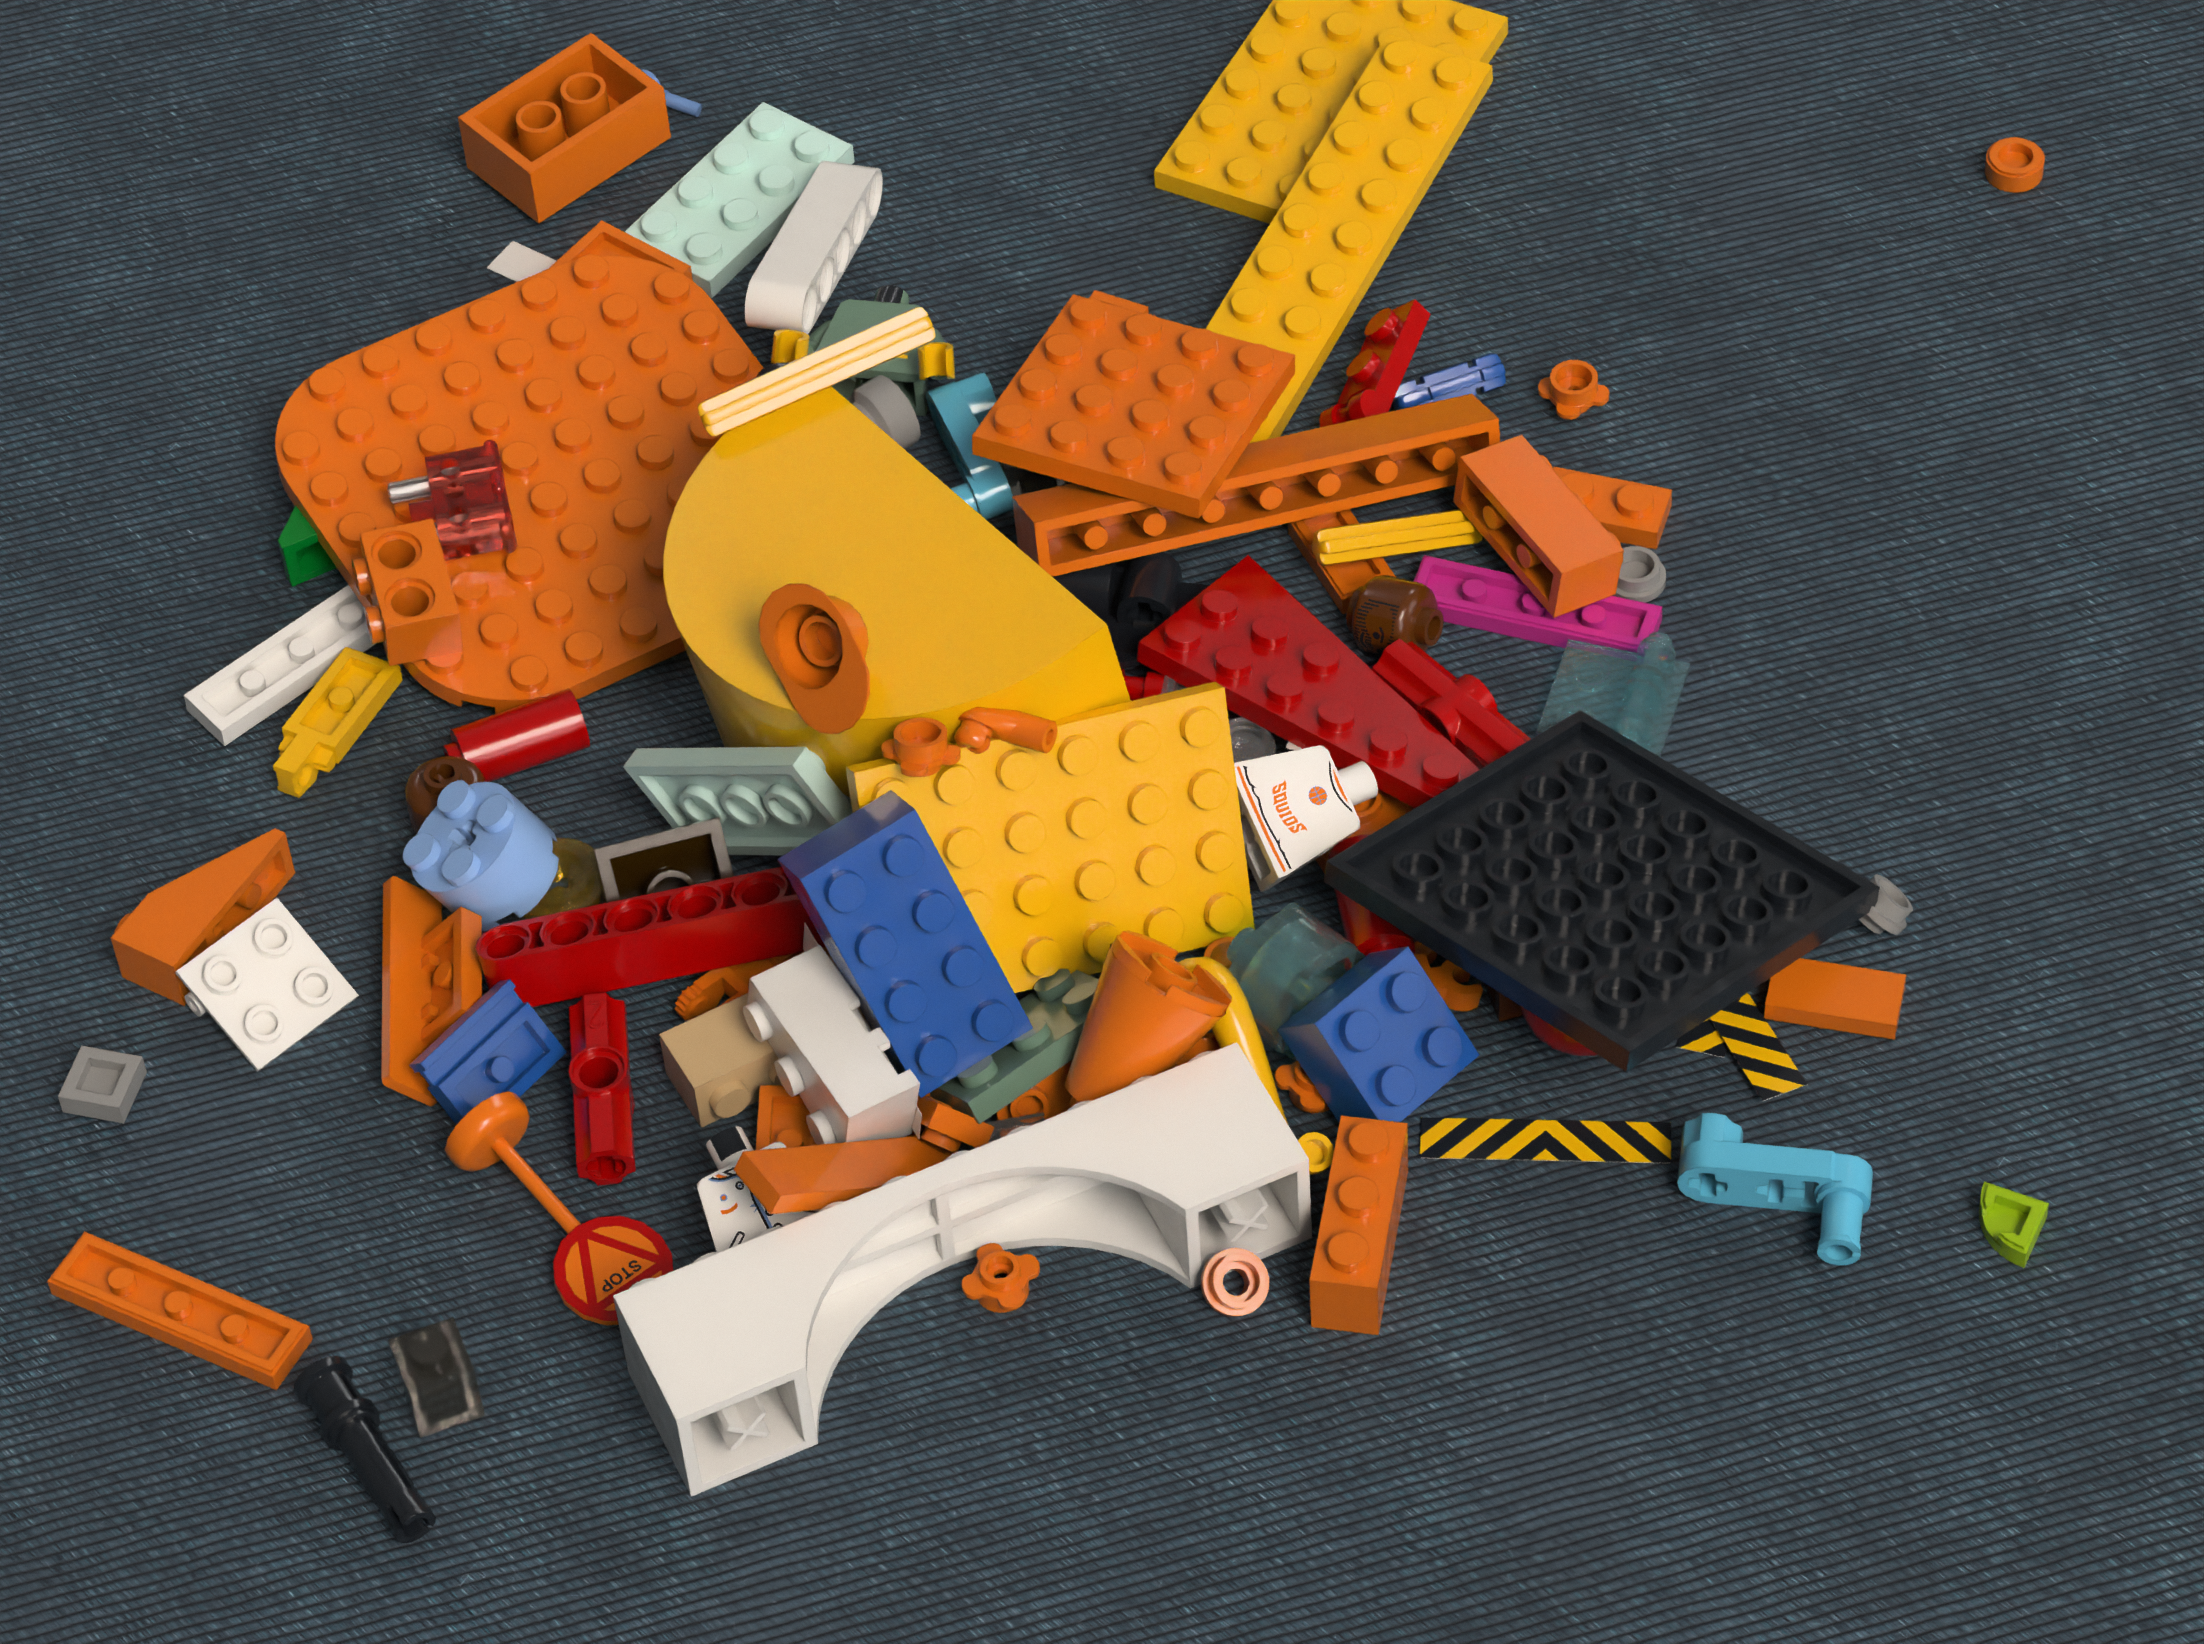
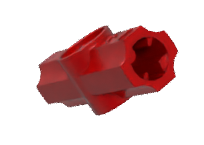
M1400 638L1383 650L1382 656L1372 667V670L1479 769L1484 768L1531 740L1530 737L1498 712L1493 695L1480 679L1470 674H1464L1457 679L1412 641L1406 643Z
M606 992L586 994L582 996L578 1003L569 1006L571 1062L568 1073L573 1092L577 1173L579 1178L592 1180L598 1186L621 1183L625 1176L636 1171L633 1131L635 1101L630 1078L627 1009L623 1000H616Z

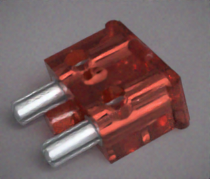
M493 440L485 441L483 446L425 457L428 475L388 484V496L393 504L432 496V499L408 503L412 522L432 518L436 520L434 524L445 561L503 549L508 553H512L518 547L497 443Z

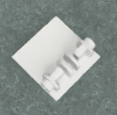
M278 898L267 904L176 971V975L191 991L185 995V1001L189 1008L197 1016H202L208 1012L257 1072L359 996Z

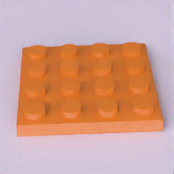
M1073 294L973 433L972 454L1199 519L1294 376L1295 355L1272 349L1262 344L1246 342L1217 334L1207 329L1195 328L1162 319L1152 314L1140 313L1107 304L1097 299Z

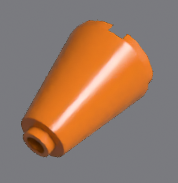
M1129 930L1122 931L1121 935H1117L1114 942L1110 944L1065 1081L1066 1090L1073 1096L1069 1101L1070 1105L1073 1106L1087 1100L1093 1101L1129 1086L1138 1078L1155 1076L1172 1069L1226 1014V1010L1232 1002V996L1225 986L1200 965L1197 964L1191 972L1185 966L1175 961L1174 959L1178 951L1170 946L1140 933Z

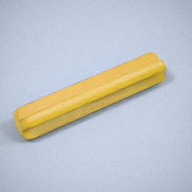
M1459 509L1319 529L1314 533L1311 549L1312 554H1315L1318 564L1327 566L1474 545L1482 541V534Z

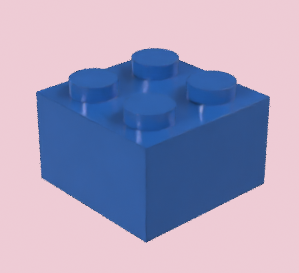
M1408 946L1369 953L1277 1029L1338 1122H1340L1341 1115L1401 1122L1479 1056L1476 1048Z

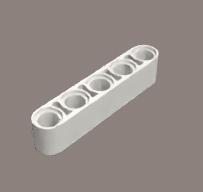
M822 161L818 165L749 282L745 300V322L747 326L776 331L790 329L806 334L811 331L878 213L883 186L881 169Z

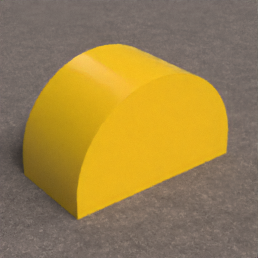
M832 386L723 434L699 463L687 481L675 506L667 530L663 554V580L667 602L724 747H807L808 750H811L823 760L827 774L841 792L850 798L846 766L885 758L882 755V744L886 740L894 738V729L905 720L924 717L940 721L947 728V740L950 743L955 742L954 735L962 723L958 718L965 711L975 707L1018 710L1054 721L1077 713L1131 701L1107 624ZM789 583L808 584L823 591L826 595L836 596L849 602L861 614L867 627L869 645L865 661L869 670L870 695L865 712L854 727L840 734L820 733L804 722L795 710L778 674L770 664L761 645L758 624L762 606L773 591Z

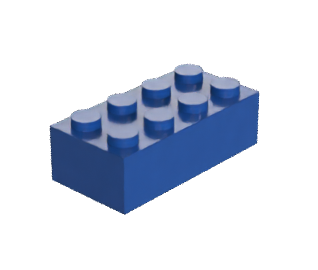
M892 790L777 859L839 972L860 999L861 1006L859 1008L870 1028L874 1030L880 1027L889 1039L891 1048L885 1050L884 1053L899 1075L910 1069L920 1082L918 1094L920 1098L1033 1029L918 813Z

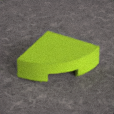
M1984 1181L1979 1205V1221L1982 1232L1996 1252L2015 1265L2025 1268L2046 1221L2049 1203Z

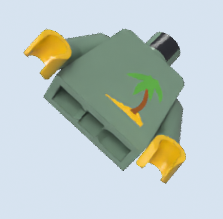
M892 285L880 287L876 291L873 301L845 300L840 303L832 320H826L809 335L790 329L775 331L771 363L793 362L892 317L921 306L909 304L908 294L903 289ZM934 329L935 339L932 342L839 382L832 387L847 399L852 395L855 388L875 376L883 375L891 379L901 389L917 416H926L928 409L926 399L928 377L936 380L955 378L956 362L953 345L946 343L941 333Z

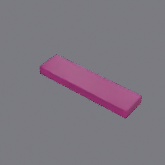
M1426 555L1423 556L1414 578V582L1422 583L1432 589L1437 600L1438 610L1443 614L1444 622L1646 666L1662 622V606L1616 596H1610L1553 618L1517 575Z

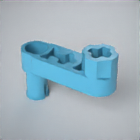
M979 373L926 391L928 407L935 426L964 480L963 484L950 489L986 520L1012 511L1013 494L999 462L972 454V435L997 401L986 374Z
M1702 1113L1697 1118L1685 1122L1682 1132L1677 1179L1679 1190L1685 1196L1705 1203L1822 1213L1821 1233L1817 1248L1818 1256L1823 1261L1838 1266L1850 1265L1860 1259L1863 1214L1868 1212L1871 1204L1873 1179L1872 1166L1866 1160L1858 1156L1835 1153L1829 1150L1743 1143L1742 1127L1733 1123L1726 1115Z

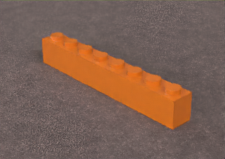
M1467 394L1249 443L1199 519L1075 483L1012 496L1018 548L1054 577L1456 485L1461 456L1500 443L1499 418L1473 394Z

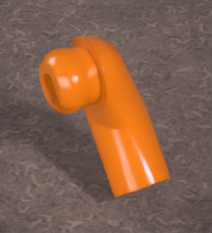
M975 707L965 711L958 718L962 723L954 736L959 747L965 748L970 746L968 750L975 754L987 751L991 738L1000 739L1013 745L1046 754L1052 750L1058 730L1055 721L1018 710Z

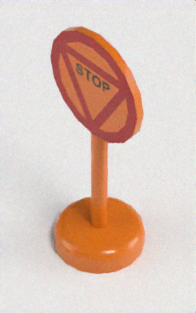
M507 1091L495 1094L482 1101L469 1111L454 1127L445 1146L447 1157L457 1168L469 1172L488 1168L502 1160L568 1234L560 1242L553 1260L554 1285L565 1306L585 1320L606 1326L619 1325L613 1295L628 1290L632 1285L643 1279L657 1278L674 1271L672 1253L664 1239L644 1222L624 1216L596 1217L581 1224L514 1149L526 1132L530 1119L528 1109L516 1093Z

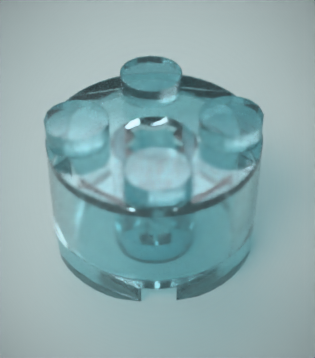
M1295 902L1286 905L1257 930L1248 927L1240 931L1232 940L1227 950V958L1232 962L1229 970L1236 978L1249 1003L1261 1040L1276 1052L1285 1054L1291 1060L1296 1061V1057L1277 1029L1366 956L1353 943Z

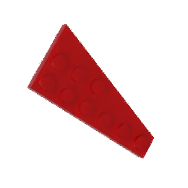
M1249 555L1139 641L1137 661L1187 688L1211 682L1220 684L1225 687L1228 710L1302 749L1318 745L1324 746L1329 751L1335 766L1340 769L1364 761L1371 768L1378 789L1414 808L1480 770Z

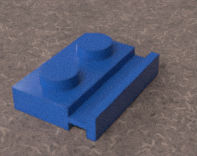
M510 979L498 981L409 1065L415 1073L420 1072L430 1085L427 1087L456 1125L479 1103L495 1094L509 1091L516 1093L520 1097L567 1053L528 1002L523 1003L513 990L516 986Z

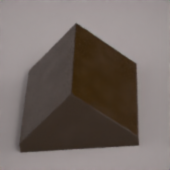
M719 817L593 849L603 903L734 876Z

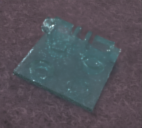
M1661 632L1651 633L1647 638L1641 640L1637 653L1568 639L1537 728V735L1581 710L1661 757L1690 669V663L1675 660L1676 652L1672 646V639Z

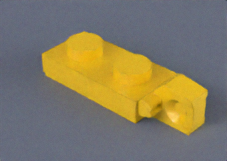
M345 647L282 727L284 738L278 747L280 757L273 765V770L276 771L279 784L277 786L278 791L300 798L314 784L319 770L329 773L334 769L336 763H340L403 681L400 665L389 666L386 660L349 647Z

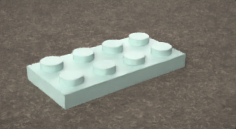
M762 102L625 232L690 265L693 281L710 298H713L775 239L822 161L851 165L855 162L853 145Z
M807 747L636 748L623 766L672 828L719 817L729 855H785L852 814L851 799L841 792L827 774L823 760L817 754L808 750Z

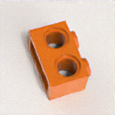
M433 518L361 532L362 558L352 560L355 584L359 596L370 594L373 606L365 607L370 640L372 644L383 642L389 666L462 652L460 613Z

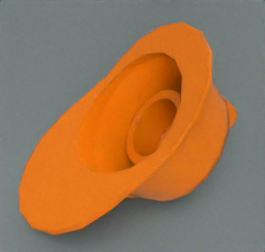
M789 583L773 591L762 606L758 624L763 650L778 674L795 710L808 726L820 733L840 734L854 727L864 714L870 695L869 670L865 661L869 640L867 627L861 614L849 602L836 596L826 595L823 591L808 584Z

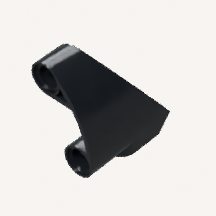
M1164 552L1128 559L1126 568L1117 567V562L1054 577L1055 580L1107 624L1121 669L1141 665L1137 661L1139 641L1210 586L1182 582V570L1179 563L1172 556Z

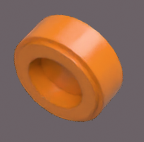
M2010 137L2001 139L1993 143L1987 150L1985 162L1986 179L1992 186L2005 192L2020 193L2035 188L2043 178L2044 153L2036 143L2024 138Z

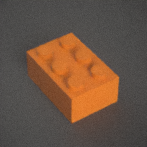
M592 33L584 36L458 117L467 168L537 223H541L671 138L664 87Z

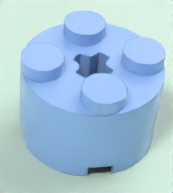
M457 780L447 785L438 796L437 806L425 819L417 835L406 844L403 851L404 863L411 868L417 883L451 913L462 906L482 916V931H488L493 927L499 926L500 924L496 921L511 913L521 918L530 912L550 888L556 876L559 858L552 852V841L557 842L555 833L506 788L493 782H478L469 785L463 780Z

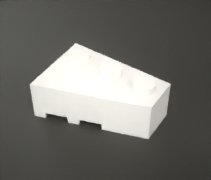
M821 945L749 979L748 1002L743 1007L746 1022L759 1042L768 1040L778 1057V1060L774 1062L775 1069L786 1092L791 1097L799 1094L809 1110L810 1115L806 1116V1121L817 1145L909 1136L913 1131L911 1127L916 1113L920 1082L910 1069L898 1075L882 1052L891 1048L889 1039L880 1027L869 1031L856 1009L861 1006L860 999Z

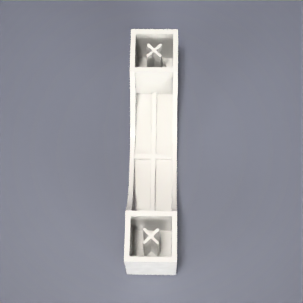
M1237 1042L1216 1051L1202 1052L1187 1063L1155 1076L1138 1078L1129 1086L1093 1101L1079 1102L1066 1112L1031 1126L1025 1125L1015 1128L1006 1136L970 1151L956 1152L947 1157L943 1162L908 1176L894 1177L879 1188L847 1201L830 1203L815 1214L783 1227L778 1226L766 1229L756 1238L721 1252L707 1253L696 1259L692 1264L657 1278L643 1279L632 1285L628 1290L613 1295L628 1372L692 1497L817 1445L819 1416L825 1391L839 1360L861 1328L882 1307L901 1292L946 1267L977 1257L976 1253L983 1245L996 1243L1003 1250L1032 1246H1068L1115 1253L1157 1268L1191 1289L1201 1285V1275L1204 1266L1212 1256L1220 1251L1230 1248H1241L1263 1259L1312 1238L1309 1158Z

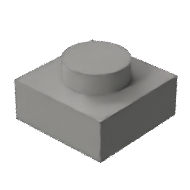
M81 1045L58 1095L62 1111L64 1113L124 1124L147 1074L143 1057Z

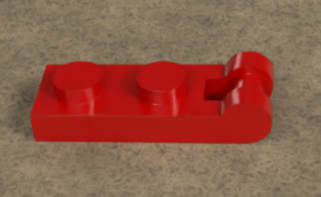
M1416 299L1393 310L1385 308L1374 315L1368 322L1364 331L1367 337L1359 355L1353 359L1346 370L1348 379L1336 405L1323 410L1320 414V427L1389 411L1431 315Z

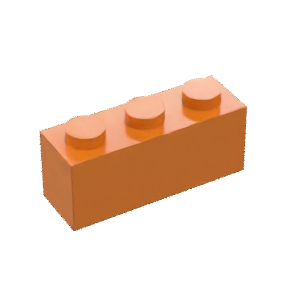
M1522 435L1460 457L1453 502L1553 618L1616 595L1624 553L1618 538L1601 525L1587 509L1582 497L1570 490L1554 472L1549 460L1545 456L1539 455Z
M1342 1115L1340 1117L1309 1279L1311 1327L1379 1335L1408 1175V1123Z

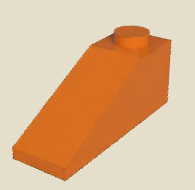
M274 828L148 893L132 913L126 914L119 921L111 937L122 978L185 1006L187 1004L185 995L191 991L176 975V971L272 902L295 874L286 833Z

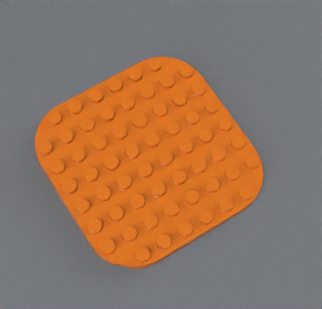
M594 254L584 255L579 259L546 269L340 357L314 371L293 392L280 414L275 435V451L279 476L288 497L315 530L318 541L364 608L373 606L370 594L358 595L352 569V560L362 558L361 532L432 518L435 523L437 522L436 519L503 506L509 533H506L504 537L502 536L500 542L487 543L481 538L446 546L441 545L460 613L463 651L403 663V665L424 688L439 698L459 707L462 706L463 701L477 705L495 707V714L568 688L573 692L576 700L686 650L667 602L663 580V554L667 530L675 506L687 481L704 456L722 437V435L711 437L700 419L698 405L706 399L756 378L763 369V366L709 295L683 273L641 258L599 256ZM495 460L500 486H497L495 490L493 489L491 495L479 496L472 491L433 499V496L395 504L391 503L387 488L391 482L426 476L431 471ZM452 478L447 483L455 484L459 479ZM461 525L456 530L464 531L468 526Z

